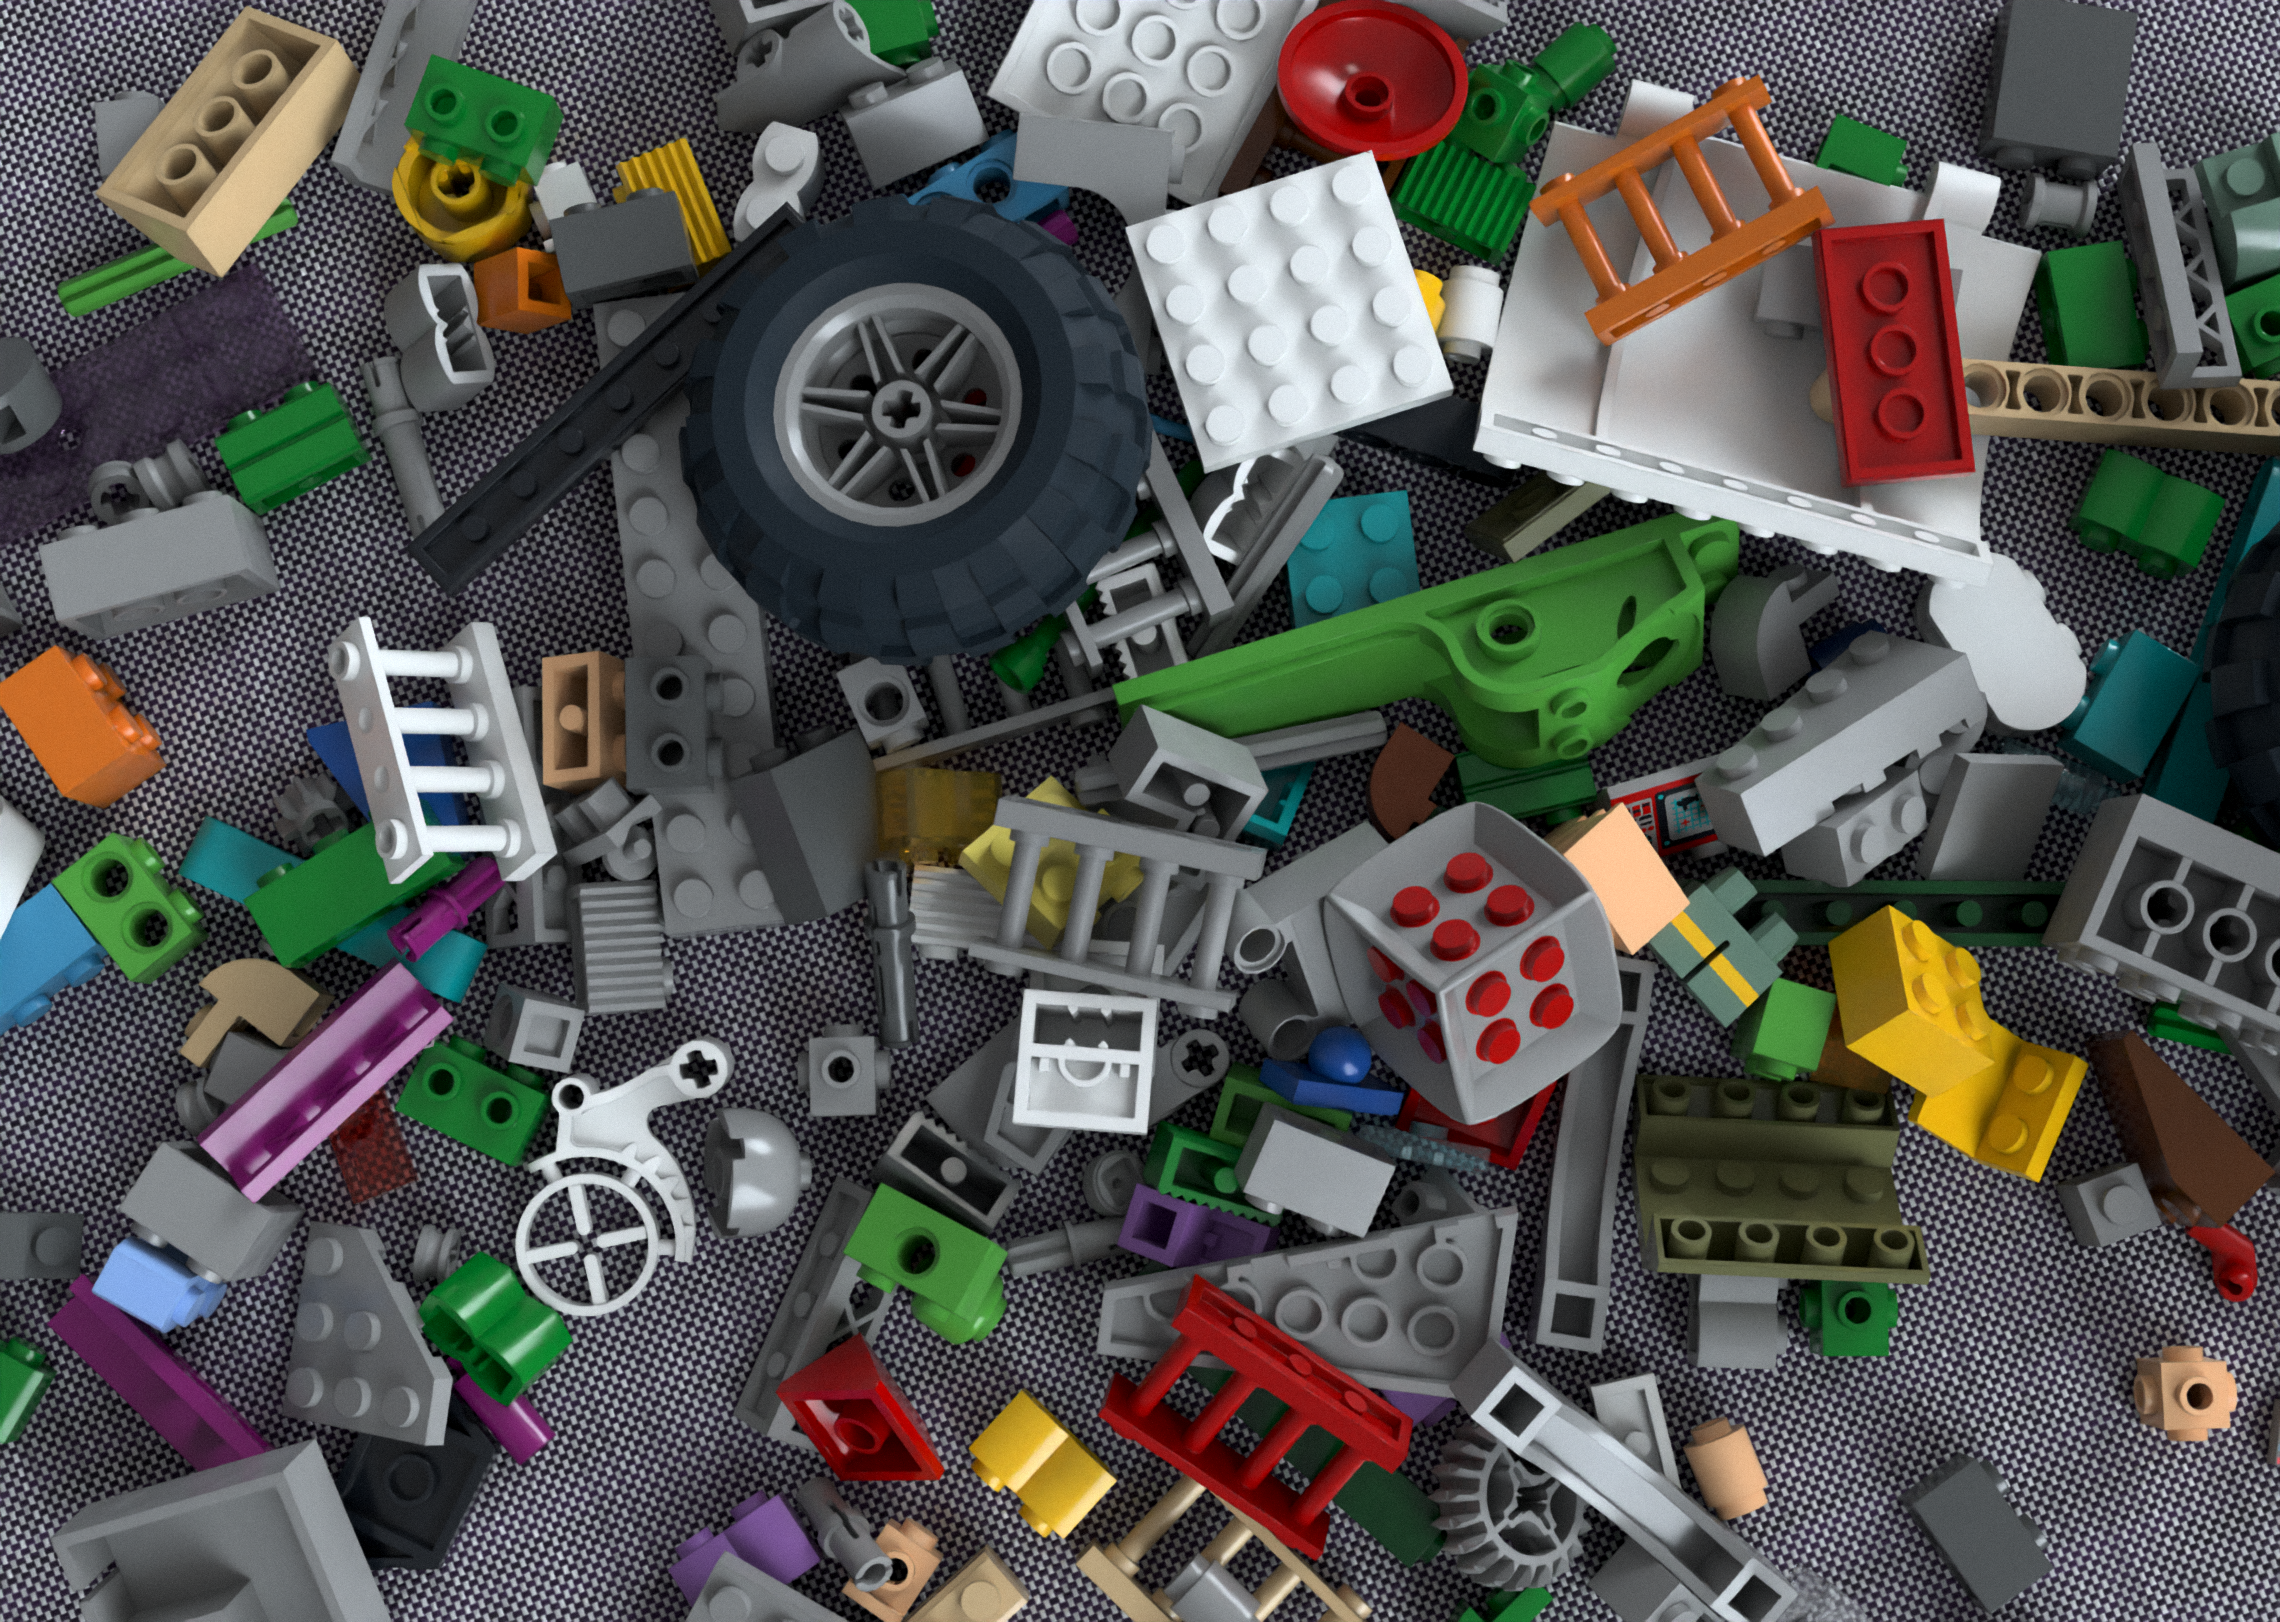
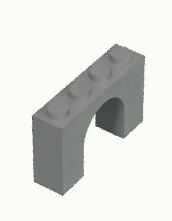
M1023 112L1019 114L1013 180L1078 187L1093 191L1110 201L1122 214L1127 225L1131 226L1178 211L1166 209L1169 183L1180 185L1182 183L1186 146L1174 144L1175 130ZM1133 259L1128 280L1112 299L1123 315L1133 337L1146 376L1147 374L1159 376L1163 347L1160 338L1152 336L1154 320Z

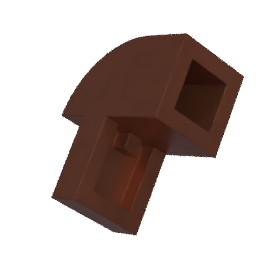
M1400 722L1375 761L1366 785V804L1370 819L1378 833L1389 844L1405 835L1409 828L1414 829L1421 825L1430 813L1438 807L1428 798L1455 757L1402 722Z

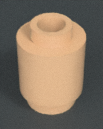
M1720 1417L1702 1423L1690 1430L1694 1440L1687 1443L1683 1449L1706 1506L1715 1508L1719 1520H1728L1759 1509L1768 1502L1763 1490L1768 1485V1482L1744 1424L1730 1426L1727 1417Z

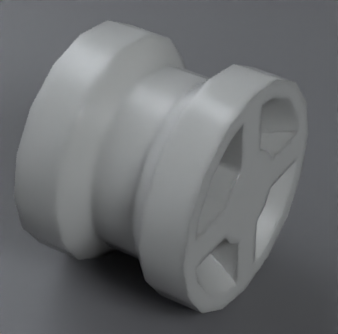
M179 438L167 444L166 451L161 456L155 459L143 457L133 463L139 482L160 513L179 508L181 503H183V499L187 496L199 492L212 491L200 464L186 444Z

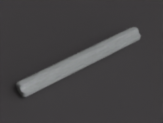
M1375 710L1229 740L1249 747L1260 772L1382 748L1387 744V727L1381 713ZM1111 763L1078 769L1074 773L1075 792L1081 806L1088 807L1124 799Z

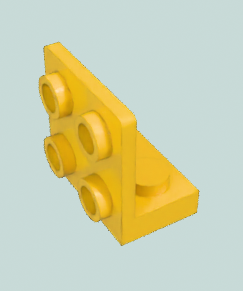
M1990 1018L1992 1032L1989 1035L1995 1063L1933 1099L1916 1090L1914 1101L1908 1113V1120L1979 1164L2039 1183L2089 1064L2076 1055L2024 1041Z

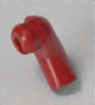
M2227 1222L2221 1228L2185 1226L2184 1232L2211 1251L2214 1282L2219 1294L2231 1302H2242L2250 1298L2258 1281L2255 1249L2252 1241Z

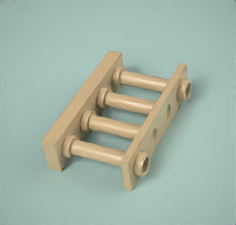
M1184 1474L1119 1544L1112 1541L1105 1548L1094 1537L1076 1556L1075 1565L1134 1622H1182L1183 1620L1170 1609L1173 1601L1162 1592V1587H1159L1152 1594L1134 1575L1141 1569L1137 1562L1207 1488ZM1211 1492L1235 1517L1200 1553L1209 1563L1216 1559L1224 1567L1253 1535L1259 1538L1282 1561L1252 1594L1261 1603L1254 1613L1261 1622L1272 1613L1301 1580L1330 1607L1317 1622H1368L1366 1618L1373 1609L1348 1584L1344 1582L1336 1591L1293 1548L1282 1544L1270 1530Z

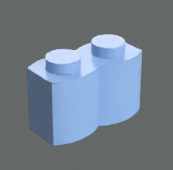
M130 1236L113 1249L92 1288V1293L162 1333H167L177 1325L184 1328L187 1327L199 1316L204 1318L210 1317L223 1299L227 1284L222 1281L220 1284L209 1282L192 1272L185 1265L189 1256L169 1243L165 1248H159L142 1238L138 1239L135 1236Z

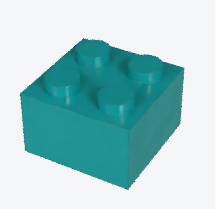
M1407 490L1328 499L1283 565L1291 630L1420 591Z

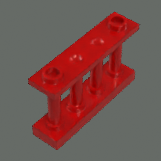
M1195 1273L1180 1293L1170 1325L1178 1330L1180 1335L1138 1386L1116 1372L1109 1380L1097 1416L1108 1422L1111 1428L1120 1436L1129 1440H1135L1270 1530L1277 1540L1285 1546L1297 1548L1316 1561L1324 1552L1331 1514L1323 1509L1365 1461H1373L1392 1474L1408 1456L1414 1420ZM1201 1350L1209 1351L1236 1370L1195 1420L1191 1422L1160 1400ZM1256 1387L1264 1388L1288 1404L1290 1408L1253 1452L1245 1458L1215 1438V1436ZM1311 1424L1319 1425L1345 1442V1444L1303 1493L1299 1494L1269 1473Z

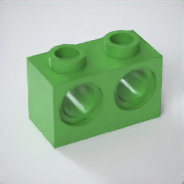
M112 832L51 882L127 978L132 982L151 984L210 936L198 921L205 914L195 899L184 888L179 886L175 890L172 889L159 872L165 867L164 861L145 839L139 837L134 841L133 838ZM123 864L128 872V883L119 895L112 897L106 888V877L113 867ZM162 913L167 920L168 931L164 940L152 947L145 938V926L153 915Z

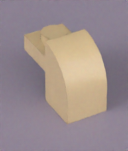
M246 958L225 963L211 971L198 984L216 997L218 1001L214 1007L211 1004L205 1005L191 1019L184 1032L189 1039L180 1049L179 1053L197 1067L210 1069L212 1055L225 1040L228 1032H246L251 1025L279 1046L294 1048L306 1037L335 999V996L302 971L296 968L282 967L278 962Z

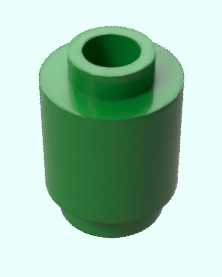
M1580 22L1573 23L1530 61V68L1540 75L1537 85L1555 95L1548 113L1555 115L1563 107L1570 110L1616 70V65L1612 58L1617 52L1616 46L1608 34L1597 24L1592 23L1587 28Z

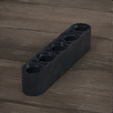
M1453 395L1332 433V435L1488 487L1510 488L1516 469L1492 464L1483 457L1484 453L1473 451L1480 405Z

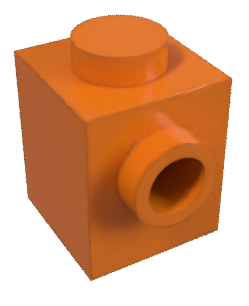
M515 247L474 263V288L478 300L476 323L479 326L530 334L571 320V302L565 294L556 254Z

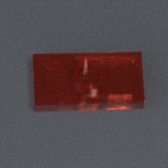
M383 1085L329 1135L354 1204L363 1203L419 1180Z

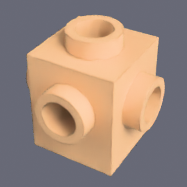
M2202 1346L2162 1347V1357L2137 1358L2138 1375L2134 1379L2133 1392L2141 1424L2167 1430V1440L2205 1441L2208 1440V1429L2230 1428L2229 1412H2233L2236 1409L2237 1388L2233 1375L2227 1372L2226 1361L2203 1357ZM2189 1388H2190L2191 1406L2189 1405V1403H2188V1401H2187V1391H2188Z

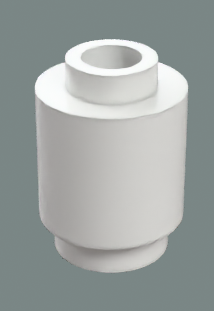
M1467 265L1454 266L1450 269L1449 280L1442 282L1443 287L1440 296L1445 303V311L1435 334L1439 347L1443 349V357L1445 359L1458 363L1474 364L1480 362L1481 355L1492 353L1496 342L1504 295L1503 290L1499 288L1500 275L1486 268Z

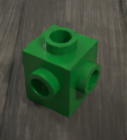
M1507 59L1504 65L1479 63L1476 70L1468 75V92L1463 112L1449 135L1493 163H1521L1528 148L1534 145L1544 134L1549 123V114L1547 112L1555 95L1537 85L1540 79V75L1517 61Z
M1808 1279V1288H1801L1799 1293V1319L1803 1328H1809L1810 1352L1821 1356H1889L1888 1328H1895L1898 1320V1301L1895 1290L1888 1289L1887 1283ZM1850 1300L1851 1310L1849 1314L1846 1316L1845 1306L1847 1302Z

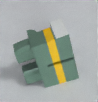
M1731 865L1711 876L1704 883L1695 880L1690 881L1682 891L1691 904L1645 944L1669 972L1677 976L1678 982L1712 1020L1725 1028L1783 973L1776 964L1787 955L1799 939L1791 927L1774 911H1770L1748 932L1739 924L1732 915L1758 892L1740 870Z

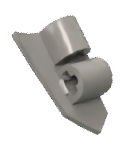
M835 0L790 29L789 37L786 39L772 29H764L746 42L737 59V82L716 94L718 128L724 131L763 133L773 121L798 127L850 103L848 95L858 88L874 82H883L884 87L908 78L906 74L907 69L886 63L873 55L870 51L868 31L859 14L844 0Z

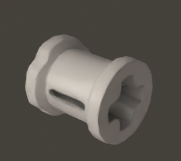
M2032 172L2026 181L2020 202L2019 224L2021 228L2032 230L2035 225L2067 229L2071 230L2073 237L2084 239L2091 228L2098 199L2097 183L2084 181L2081 186L2049 182L2045 181L2043 174Z

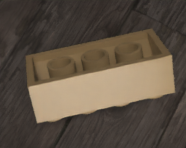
M246 6L95 194L101 202L176 259L223 278L342 126L361 75L338 40Z

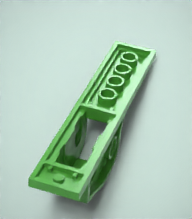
M1676 512L1519 560L1516 563H1509L1112 685L1122 731L1140 704L1224 738L1234 739L1349 716L1408 697H1416L1428 700L1441 707L1452 719L1464 745L1479 758L1491 764L1506 768H1528L1558 759H1574L1584 755L1590 749L1605 744L1632 722V718L1629 717L1632 713L1668 684L1674 688L1703 664L1704 605L1718 602L1723 590L1738 575L1740 528L1736 525L1737 522L1712 515L1709 520H1696ZM1504 625H1515L1523 629L1500 637H1491V634L1497 628ZM1627 667H1649L1640 671L1622 673Z

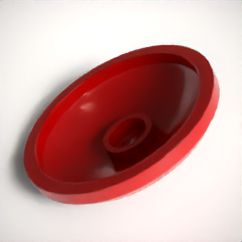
M1346 0L1314 11L1292 29L1279 55L1277 88L1281 102L1289 117L1304 134L1319 145L1347 157L1372 150L1375 161H1393L1412 157L1429 150L1446 138L1460 119L1468 92V74L1464 59L1457 45L1439 25L1425 15L1406 6L1388 1Z

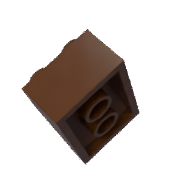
M2132 1029L2096 1033L2085 1042L2126 1163H2138L2162 1222L2169 1226L2176 1222L2178 1225L2189 1227L2221 1228L2275 1173Z

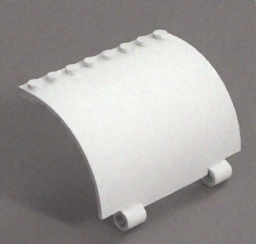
M1632 79L1624 100L1615 137L1554 121L1536 183L1537 188L1532 200L1541 196L1540 189L1552 179L1567 173H1573L1574 176H1577L1690 113L1694 95ZM1711 136L1697 143L1737 220L1743 219L1748 224L1770 212L1768 205L1772 200L1743 145ZM1779 155L1795 188L1802 187L1806 192L1818 186L1836 223L1825 229L1944 218L1950 268L1963 270L1956 305L1961 358L2008 362L2020 317L2042 253L2035 249L1982 236L1997 202L2001 182L2000 177L1936 161L1928 177L1924 192L1920 193L1894 185L1888 187L1849 173L1830 168L1828 170L1822 169L1812 163ZM1675 156L1640 175L1679 252L1686 251L1688 255H1691L1712 243L1710 237L1714 232ZM1616 188L1584 206L1621 282L1630 283L1632 287L1653 276L1652 269L1656 263L1619 190ZM1529 208L1484 383L1473 451L1484 453L1483 457L1487 461L1500 467L1516 469L1520 468L1521 464L1547 470L1546 473L1550 478L1563 484L1581 486L1585 481L1610 487V492L1613 495L1629 502L1645 503L1650 498L1673 505L1675 511L1692 519L1709 520L1713 515L1735 521L1741 530L1755 536L1769 538L1773 537L1776 532L1798 538L1804 547L1821 554L1835 555L1838 553V550L1863 556L1866 563L1880 570L1899 572L1902 567L1927 573V577L1931 581L1943 587L1963 589L1967 584L1982 589L1986 588L1994 563L1988 542L1981 541L1980 508L1990 436L1971 434L1976 472L1970 476L1842 488L1834 424L1825 422L1816 415L1811 407L1809 398L1812 383L1827 367L1823 333L1804 330L1802 340L1784 339L1765 335L1766 324L1752 322L1762 263L1606 347L1595 336L1584 314L1597 306L1595 300L1599 294L1562 221L1559 220L1545 227L1533 214L1531 208ZM1811 236L1797 244L1812 246ZM1965 387L1967 402L1974 407L1980 408V400L1977 394L1970 388Z

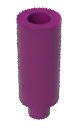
M452 1357L446 1360L460 1377L453 1387L519 1466L533 1457L556 1436V1433L523 1394L507 1407L486 1394L468 1375L460 1361Z

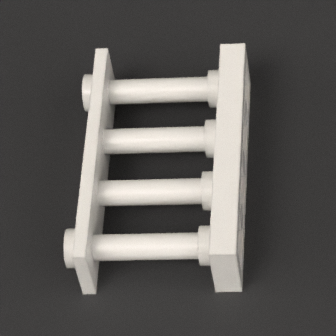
M358 617L327 647L329 653L328 665L329 671L337 683L376 831V849L383 858L389 884L402 883L434 855L433 852L492 851L496 857L502 881L525 880L557 854V849L493 623L470 622L440 651L378 649L370 617ZM386 676L444 677L448 683L455 709L394 707ZM402 734L460 735L464 741L471 767L410 766ZM417 793H476L480 799L487 825L426 826Z

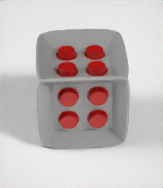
M1478 801L1456 806L1433 817L1355 866L1330 889L1325 897L1323 913L1328 946L1340 991L1350 1016L1371 1048L1394 1072L1438 1110L1460 1123L1466 1125L1478 1124L1511 1110L1591 1057L1619 1028L1623 1003L1621 980L1610 923L1603 904L1591 884L1574 864L1525 825L1492 805Z

